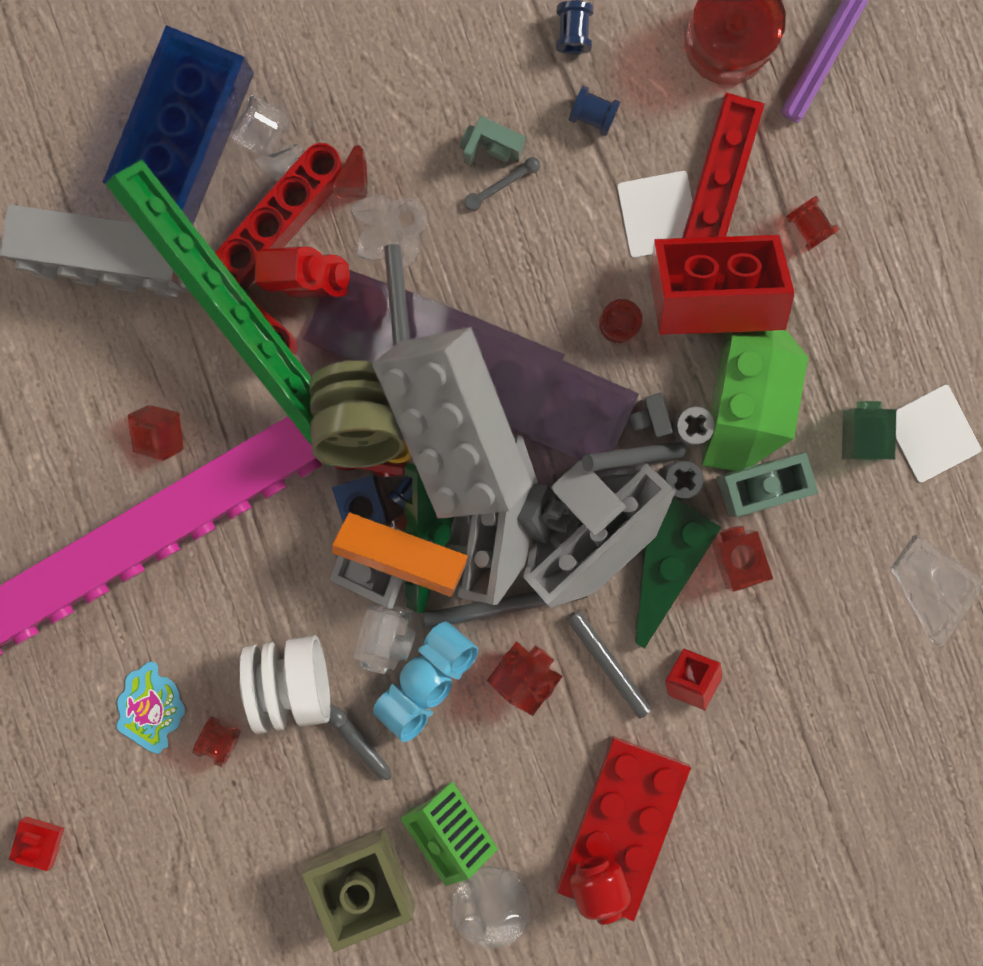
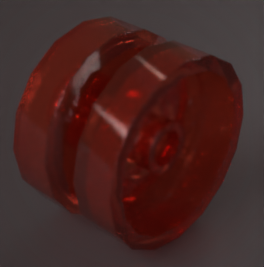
M698 0L685 29L684 49L690 65L703 78L717 84L737 85L752 79L766 66L770 57L779 46L785 32L786 11L782 0Z

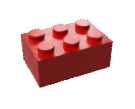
M780 234L654 239L650 281L659 335L786 330L795 291Z

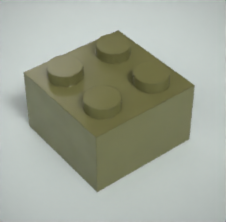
M385 828L308 859L302 872V877L333 952L412 921L415 901Z

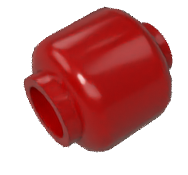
M605 855L593 856L578 863L576 866L577 871L572 875L570 884L580 915L589 920H597L598 924L601 925L619 920L622 917L621 912L628 907L631 901V895L621 865L615 861L608 860V857Z

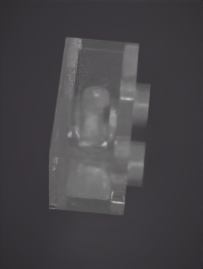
M373 602L366 610L353 659L363 661L362 668L377 673H386L387 668L395 670L400 659L407 661L416 636V631L409 629L414 611L398 606H393L390 609Z

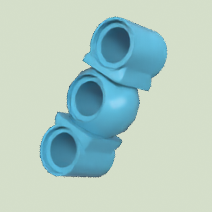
M449 622L439 623L429 632L424 644L418 649L422 655L410 660L401 671L400 685L392 683L389 690L383 693L374 706L373 714L402 742L412 740L423 730L428 718L434 713L430 708L440 704L449 694L452 687L451 677L459 680L477 658L478 647Z

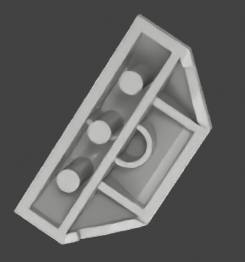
M513 435L532 483L528 491L509 512L454 517L450 529V538L445 547L468 555L466 566L455 589L458 598L498 605L526 565L530 536L517 517L533 485L538 484V480L522 436Z
M647 463L638 464L635 467L617 468L595 473L626 506L596 536L565 506L562 514L573 517L567 532L563 533L553 530L547 543L532 540L528 567L525 568L523 578L550 608L596 593L656 537L675 495V490Z

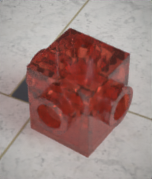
M516 641L486 681L511 705L533 716L543 702L552 695L554 688L563 676L551 666L554 658L539 646L534 645L530 650Z

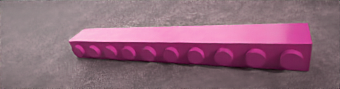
M287 416L0 585V656L4 654L1 650L2 646L11 641H14L17 646L39 634L36 626L48 619L53 625L73 614L74 610L71 606L82 599H85L87 604L106 595L110 592L107 585L120 578L124 583L145 571L142 564L155 556L158 562L174 555L181 550L178 543L189 536H192L193 540L196 541L216 529L213 522L227 515L232 520L252 508L249 504V501L261 494H263L265 499H268L287 488L284 482L286 479L297 473L301 478H304L320 469L323 465L313 455L310 443Z

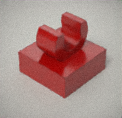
M27 816L19 822L8 860L16 864L48 872L54 866L65 828Z

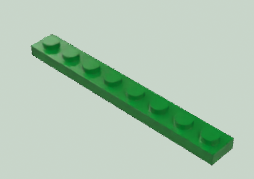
M141 160L115 174L105 185L312 446L311 420L314 416L311 414L310 406L311 376L145 162Z

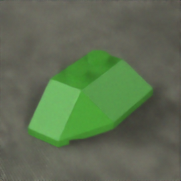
M787 330L724 333L710 413L714 418L715 428L711 438L705 442L702 466L730 471L748 468L794 439L808 356Z

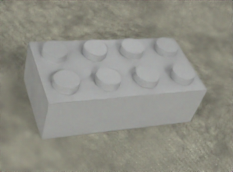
M7 204L0 256L15 262L14 269L29 272L32 277L56 281L58 275L70 278L73 283L96 287L99 280L102 283L111 284L114 289L127 292H138V286H142L144 289L152 290L154 295L168 298H178L179 292L191 294L136 223Z
M471 327L398 342L372 364L437 517L448 518L509 512L532 486V483Z

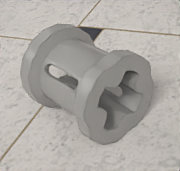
M691 407L682 410L672 421L673 436L684 445L704 443L714 433V418L709 411L702 407ZM698 418L700 422L697 428L700 434L688 435L685 431L689 425L685 419Z

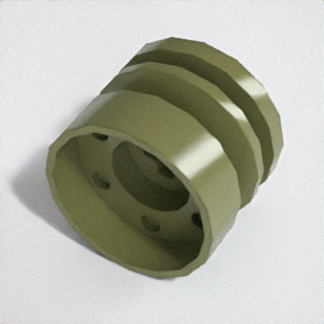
M343 361L328 365L316 371L311 377L310 406L311 414L314 416L311 420L312 453L319 461L332 466L347 468L369 467L386 463L396 458L403 451V435L373 367V362Z

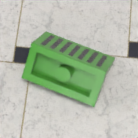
M453 781L442 788L431 800L409 809L400 818L445 886L470 879L498 850Z

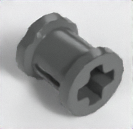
M673 462L666 466L661 474V477L675 490L674 497L684 499L693 497L699 493L703 486V473L693 462ZM675 471H688L690 474L686 478L689 484L688 488H675L674 484L677 482V478L674 475Z

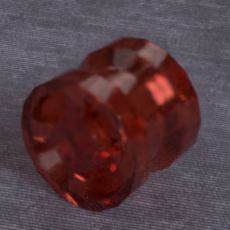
M617 299L610 302L604 308L599 318V329L602 336L612 343L622 344L630 341L642 326L643 316L640 308L628 299Z
M211 716L203 727L194 745L192 754L198 757H210L213 759L214 765L223 768L231 756L242 731L236 727L228 729L221 725L219 719Z

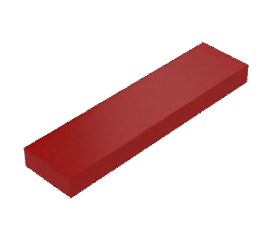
M725 92L682 238L725 237L727 235L765 103Z

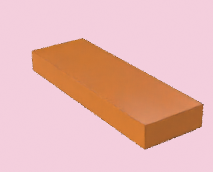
M352 513L347 515L332 544V553L449 597H452L468 558V555Z

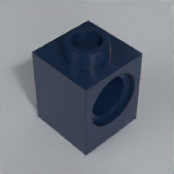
M370 475L332 487L343 523L349 513L353 514L352 505L359 497H366L372 502L373 514L369 520L380 524L390 522L376 475Z

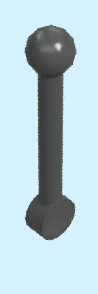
M530 157L525 161L524 166L481 193L468 194L465 198L466 207L471 211L478 210L483 200L528 172L536 173L540 169V161L535 157Z

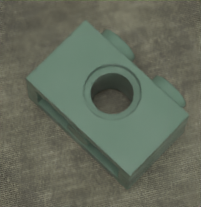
M807 452L791 454L716 476L727 516L740 517L818 494Z

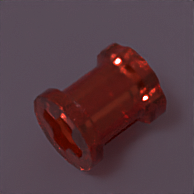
M817 195L785 217L788 223L794 222L807 241L805 247L808 251L840 230L837 224L831 225L818 206L820 199Z

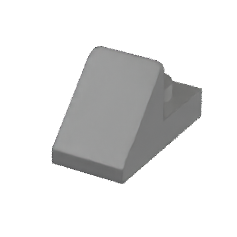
M582 460L578 461L564 473L550 489L594 536L600 533L626 508L624 503L593 471L587 472L584 470Z
M338 556L330 577V581L390 609L394 606L403 581L401 578Z

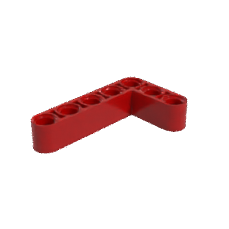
M316 143L310 146L215 252L244 291L255 281L256 252L260 249L284 248L344 179L345 169L338 152L333 146L327 143ZM320 160H333L334 167L328 174L319 175L314 172L315 165ZM293 190H305L307 193L306 199L302 204L298 206L287 204V198ZM267 220H277L279 223L277 232L271 237H262L260 234L262 224ZM249 250L251 253L249 264L244 268H234L233 259L239 251ZM249 296L276 333L285 337L287 347L296 356L298 344L293 334Z

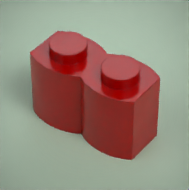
M308 246L260 249L256 252L255 282L266 291H284L294 298L342 297L347 294L350 281L349 264L338 255H322L315 248Z

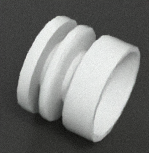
M316 635L288 639L286 641L284 659H281L277 646L273 642L265 643L262 652L256 644L242 648L240 656V692L249 725L254 733H267L270 730L271 723L277 731L284 730L287 726L289 709H291L294 719L300 727L323 724L330 720L331 708L328 673L323 649Z

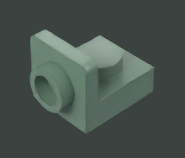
M480 115L475 127L472 125L467 127L459 148L464 150V163L472 166L481 145L486 146L485 151L498 160L508 162L509 158L519 162L526 146V137Z

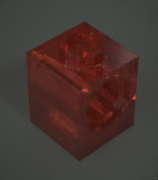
M739 525L719 532L721 539L713 541L711 545L726 589L735 592L773 579L758 531H745L744 526ZM744 545L749 551V560L744 566L736 568L731 561L732 551L737 546Z

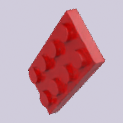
M612 736L557 884V893L575 900L570 879L574 872L577 871V864L593 856L605 855L608 857V860L615 861L622 867L631 895V901L621 914L623 918L634 922L689 776L691 766L688 763Z

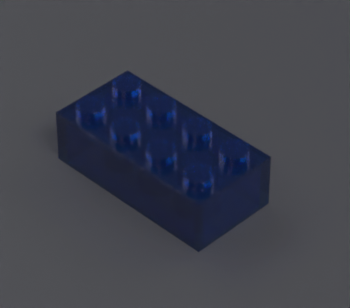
M166 25L102 183L106 184L115 174L143 160L186 217L194 224L254 76V72L246 58Z

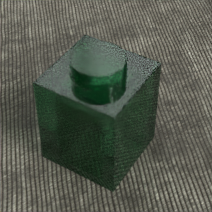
M857 401L856 408L843 411L842 459L895 460L896 409H882V401Z

